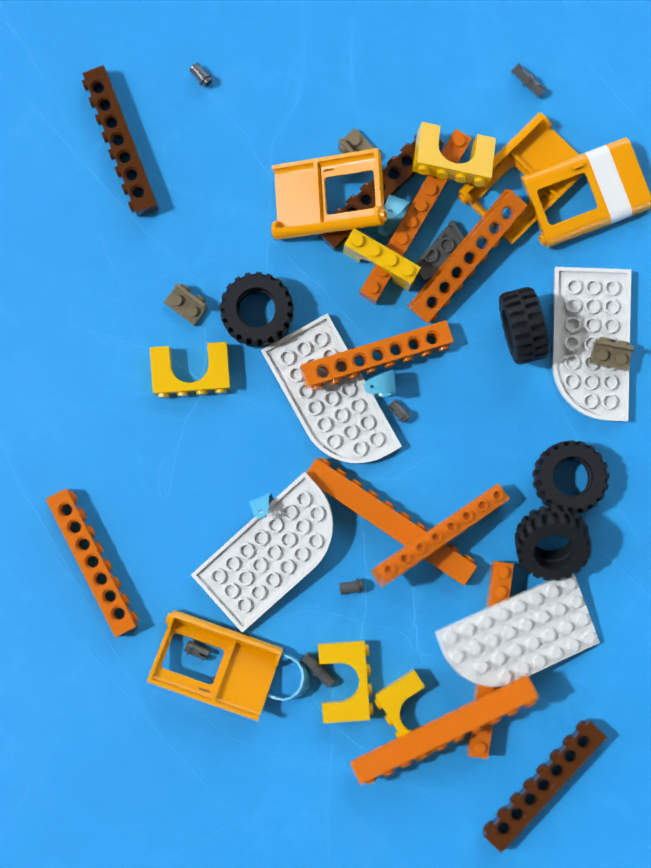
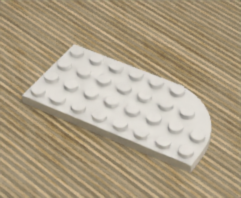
M555 267L552 333V372L555 384L565 401L579 413L596 420L627 422L629 411V369L628 371L589 364L593 341L600 337L610 338L611 342L618 343V341L630 343L631 269Z
M328 313L263 348L261 352L310 440L323 453L342 462L357 464L378 460L402 447L373 394H368L365 391L364 385L366 381L361 373H359V377L348 379V377L342 378L340 383L330 385V382L323 384V388L318 390L306 389L299 368L301 364L348 350ZM336 364V369L339 372L346 370L343 364ZM318 370V375L320 377H327L328 374L326 370Z
M304 472L269 503V512L265 518L258 519L254 517L191 574L241 632L245 631L313 570L325 556L333 534V516L325 494L313 479Z
M574 573L572 577L567 579L565 577L559 581L550 579V581L541 583L435 631L441 650L450 666L465 679L490 687L505 686L525 675L530 676L600 643Z

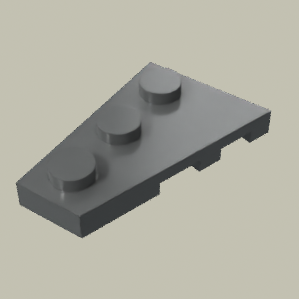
M453 219L415 263L421 267L419 275L423 282L430 279L464 239Z

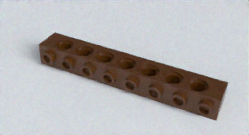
M104 65L84 72L83 86L85 91L89 90L91 97L88 99L92 109L96 107L98 114L95 115L98 125H102L104 128V132L101 133L105 143L109 142L111 149L108 152L112 161L116 160L118 165L115 167L116 173L119 178H123L124 184L121 186L124 194H129L131 199L128 202L131 212H136L139 217L158 210V204ZM104 87L101 93H96V88ZM104 104H110L108 110H101ZM110 122H117V125L114 128L108 127V124ZM117 139H124L121 145H115ZM124 156H130V160L127 163L121 162ZM131 173L137 174L134 180H128V176ZM138 190L144 191L143 196L140 198L134 197Z
M417 134L414 136L415 140L411 144H405L400 150L402 153L397 157L394 155L387 162L388 166L382 170L383 186L385 188L384 204L389 194L394 195L417 173L412 171ZM440 139L438 144L439 150H441L444 145V143ZM409 159L412 164L405 166L402 164V160ZM390 172H396L398 174V178L391 179L388 176V174ZM374 179L370 183L368 181L365 182L360 188L361 192L356 196L353 194L346 201L347 205L343 209L339 207L333 214L374 208L376 205ZM365 197L369 198L371 200V203L369 205H363L361 203V199ZM353 229L318 234V236L335 251L348 239Z
M581 720L575 727L576 731L572 735H567L562 741L563 745L559 749H554L549 755L550 759L545 764H540L536 769L537 773L523 783L521 791L519 793L515 792L510 797V803L506 807L502 806L496 813L497 817L484 825L483 836L500 853L506 849L607 738L590 720ZM581 736H586L587 742L584 745L578 744V739ZM572 750L574 752L573 758L566 760L565 753ZM560 765V772L552 774V767ZM542 779H546L548 782L545 788L538 787V783ZM528 794H534L532 802H525V797ZM514 809H521V814L518 817L512 816ZM501 823L508 824V828L505 831H499L498 827Z

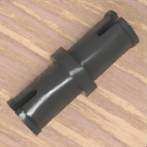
M520 63L511 71L523 83L522 86L524 88L527 87L537 98L546 90L534 78L535 76L527 72Z
M309 652L301 658L300 661L312 672L311 674L314 677L316 676L327 688L335 682L336 679L324 668L325 666L319 664Z

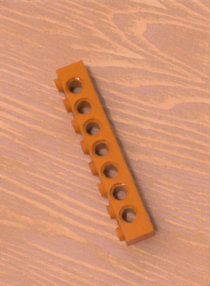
M505 189L407 307L424 322L434 321L439 314L438 311L450 302V297L454 292H458L462 288L463 281L474 274L476 271L475 267L479 262L482 263L486 260L490 249L495 248L500 243L501 236L512 229V223L523 216L528 205L512 190ZM505 208H507L509 210V215L506 218H503L502 212ZM495 223L496 231L491 233L490 226ZM480 238H483L484 245L479 248L477 242ZM471 253L472 258L466 263L465 255ZM458 267L459 274L453 277L452 271ZM446 282L447 289L441 292L440 285ZM430 297H434L435 302L432 306H428L427 301Z
M447 320L310 361L301 364L299 368L306 389L311 388L314 391L323 388V384L329 382L330 385L340 383L341 379L348 377V379L359 377L361 372L373 373L378 370V367L384 366L389 368L396 365L395 362L400 360L405 363L413 360V356L420 355L425 357L432 354L431 351L436 349L439 352L447 350L454 341ZM427 336L434 337L435 344L428 343ZM410 341L417 344L416 350L409 347ZM391 347H397L400 354H392ZM374 352L380 353L382 357L380 361H376L373 358L372 354ZM361 358L364 365L357 366L354 359ZM336 364H343L346 370L339 372L336 369ZM318 370H326L328 374L327 377H320L318 375Z
M496 484L376 566L371 571V574L380 587L383 588L502 506L510 498L500 484Z
M66 488L46 498L45 500L114 636L117 637L139 626L137 623L139 618L136 612H131L128 606L130 604L128 596L122 594L119 588L122 585L118 577L113 576L111 572L113 567L108 559L105 560L102 554L104 549L101 543L96 542L93 537L96 535L93 527L87 525L85 518H87L86 513L76 503L78 498L75 492ZM66 505L72 507V513L68 516L63 512ZM75 522H79L81 525L78 533L72 530V525ZM83 539H87L90 543L87 550L81 548V541ZM92 556L98 559L96 567H92L89 563ZM101 573L107 576L105 584H101L98 581V576ZM108 591H113L116 594L114 601L107 599ZM117 608H122L125 612L122 619L117 618L115 615Z

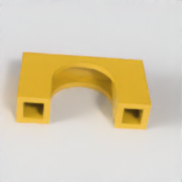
M426 122L421 123L417 131L412 171L418 172L421 175L437 176L440 179L455 180L458 183H469L477 187H487L492 178L496 138L477 134L472 143L470 161L457 164L447 160L439 150L440 126Z
M355 228L344 244L343 254L359 263L364 259L379 266L393 277L392 282L406 291L410 290L421 269L420 266Z
M227 342L207 343L208 370L203 378L192 383L182 382L175 377L172 370L171 348L169 346L150 347L153 394L158 395V398H167L169 394L176 393L178 397L189 396L188 393L196 392V395H206L208 391H215L216 394L227 393V390L231 389Z
M364 640L318 643L319 664L345 663L353 667L359 676L358 688L351 697L344 700L322 701L323 723L370 720V715H373V703H369L368 695H372V685L367 682V676H371L370 664H366V656H369V644L365 645Z
M414 669L375 693L376 699H374V702L379 710L383 708L387 715L384 717L390 727L394 725L397 729L395 733L397 738L412 731L405 727L400 720V709L403 702L425 687ZM436 748L430 750L429 753L431 754L436 751ZM418 757L415 758L417 762H419L420 760H422V759H419Z

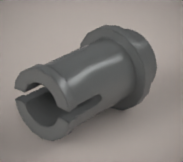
M198 62L190 67L189 71L198 79L200 86L207 87L212 83V75L207 74Z
M396 399L387 407L399 419V422L405 423L411 417L410 411L402 407Z
M356 578V581L339 583L341 595L364 591L362 579Z
M188 641L184 652L187 653L186 655L191 654L205 661L210 649L199 646L194 641Z

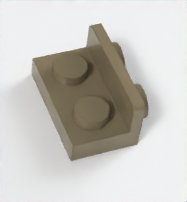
M356 128L343 139L340 138L338 140V149L342 154L374 149Z
M175 283V288L163 303L195 326L208 309L205 304L206 300L198 294L196 297L190 293L191 289L185 284L179 285Z
M600 337L593 341L589 364L628 371L634 346H630V343L626 341L615 343L611 342L610 338Z

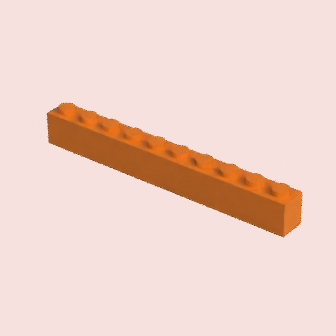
M455 129L441 154L450 162L458 164L470 145L472 138ZM432 175L427 176L388 242L387 248L404 257L449 179H440ZM375 265L361 288L359 296L376 304L392 276Z
M316 458L306 472L321 490L404 546H407L426 533L427 528L419 522L415 525L409 521L411 518L409 515L402 511L399 514L393 510L395 506L386 500L384 503L378 500L379 495L371 490L366 492L362 489L363 485L355 479L350 481L346 478L347 474L339 468L335 471L329 467L331 463L326 459L321 458L319 460ZM450 543L448 546H442L425 558L426 561L464 586L477 567L473 564L475 562L474 559L466 554L464 557L457 553L459 549Z
M492 561L486 608L509 598L514 564ZM475 683L473 700L496 690L498 687L483 686ZM488 722L482 725L483 729L476 733L469 731L466 751L468 756L488 759L493 724L490 725Z
M525 675L351 760L350 764L360 785L363 783L369 785L377 780V776L383 774L385 777L393 773V768L406 767L412 763V759L416 757L422 759L430 755L429 751L434 748L437 751L448 746L447 742L453 739L454 742L465 738L464 734L469 731L476 733L483 729L482 725L488 722L492 725L500 721V716L506 713L510 716L518 712V708L523 705L529 707L535 704V699L539 697L528 675Z

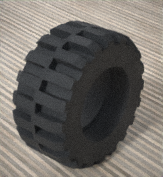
M249 272L245 273V276L241 278L239 276L235 278V282L230 283L226 287L227 290L223 292L222 302L220 303L221 319L231 337L241 344H246L249 347L258 346V348L268 344L271 345L276 340L283 338L285 332H288L293 321L294 311L292 297L287 287L278 278L275 279L273 275L268 273L264 275L262 272H256V274H250ZM252 293L266 294L275 305L273 319L263 327L255 328L248 326L239 315L241 301Z
M524 287L502 293L499 296L500 317L505 339L515 363L521 365L546 358L550 353L548 330L539 298H537L534 289Z
M574 440L560 442L543 451L540 458L536 460L535 470L532 473L534 477V482H532L533 488H536V495L538 498H541L545 506L557 505L560 508L561 506H566L569 511L573 509L578 513H584L597 506L598 502L604 498V492L608 490L609 486L607 479H610L609 473L606 471L608 465L606 462H603L601 453H597L593 446H588L585 442H576ZM568 459L580 462L585 467L588 475L586 488L574 496L562 494L557 490L553 482L554 469L560 462Z
M550 505L551 507L546 508L541 506L539 510L534 509L530 511L529 516L525 515L521 519V523L516 527L515 545L519 563L527 573H533V576L538 579L542 577L543 580L550 581V579L559 581L564 577L566 579L570 578L573 573L577 574L580 572L581 567L584 568L588 563L587 559L591 557L592 543L588 526L584 518L578 515V512L573 509L569 511L566 506H561V508L557 507V505ZM551 535H560L569 539V542L564 547L557 550H543L536 546L540 540Z

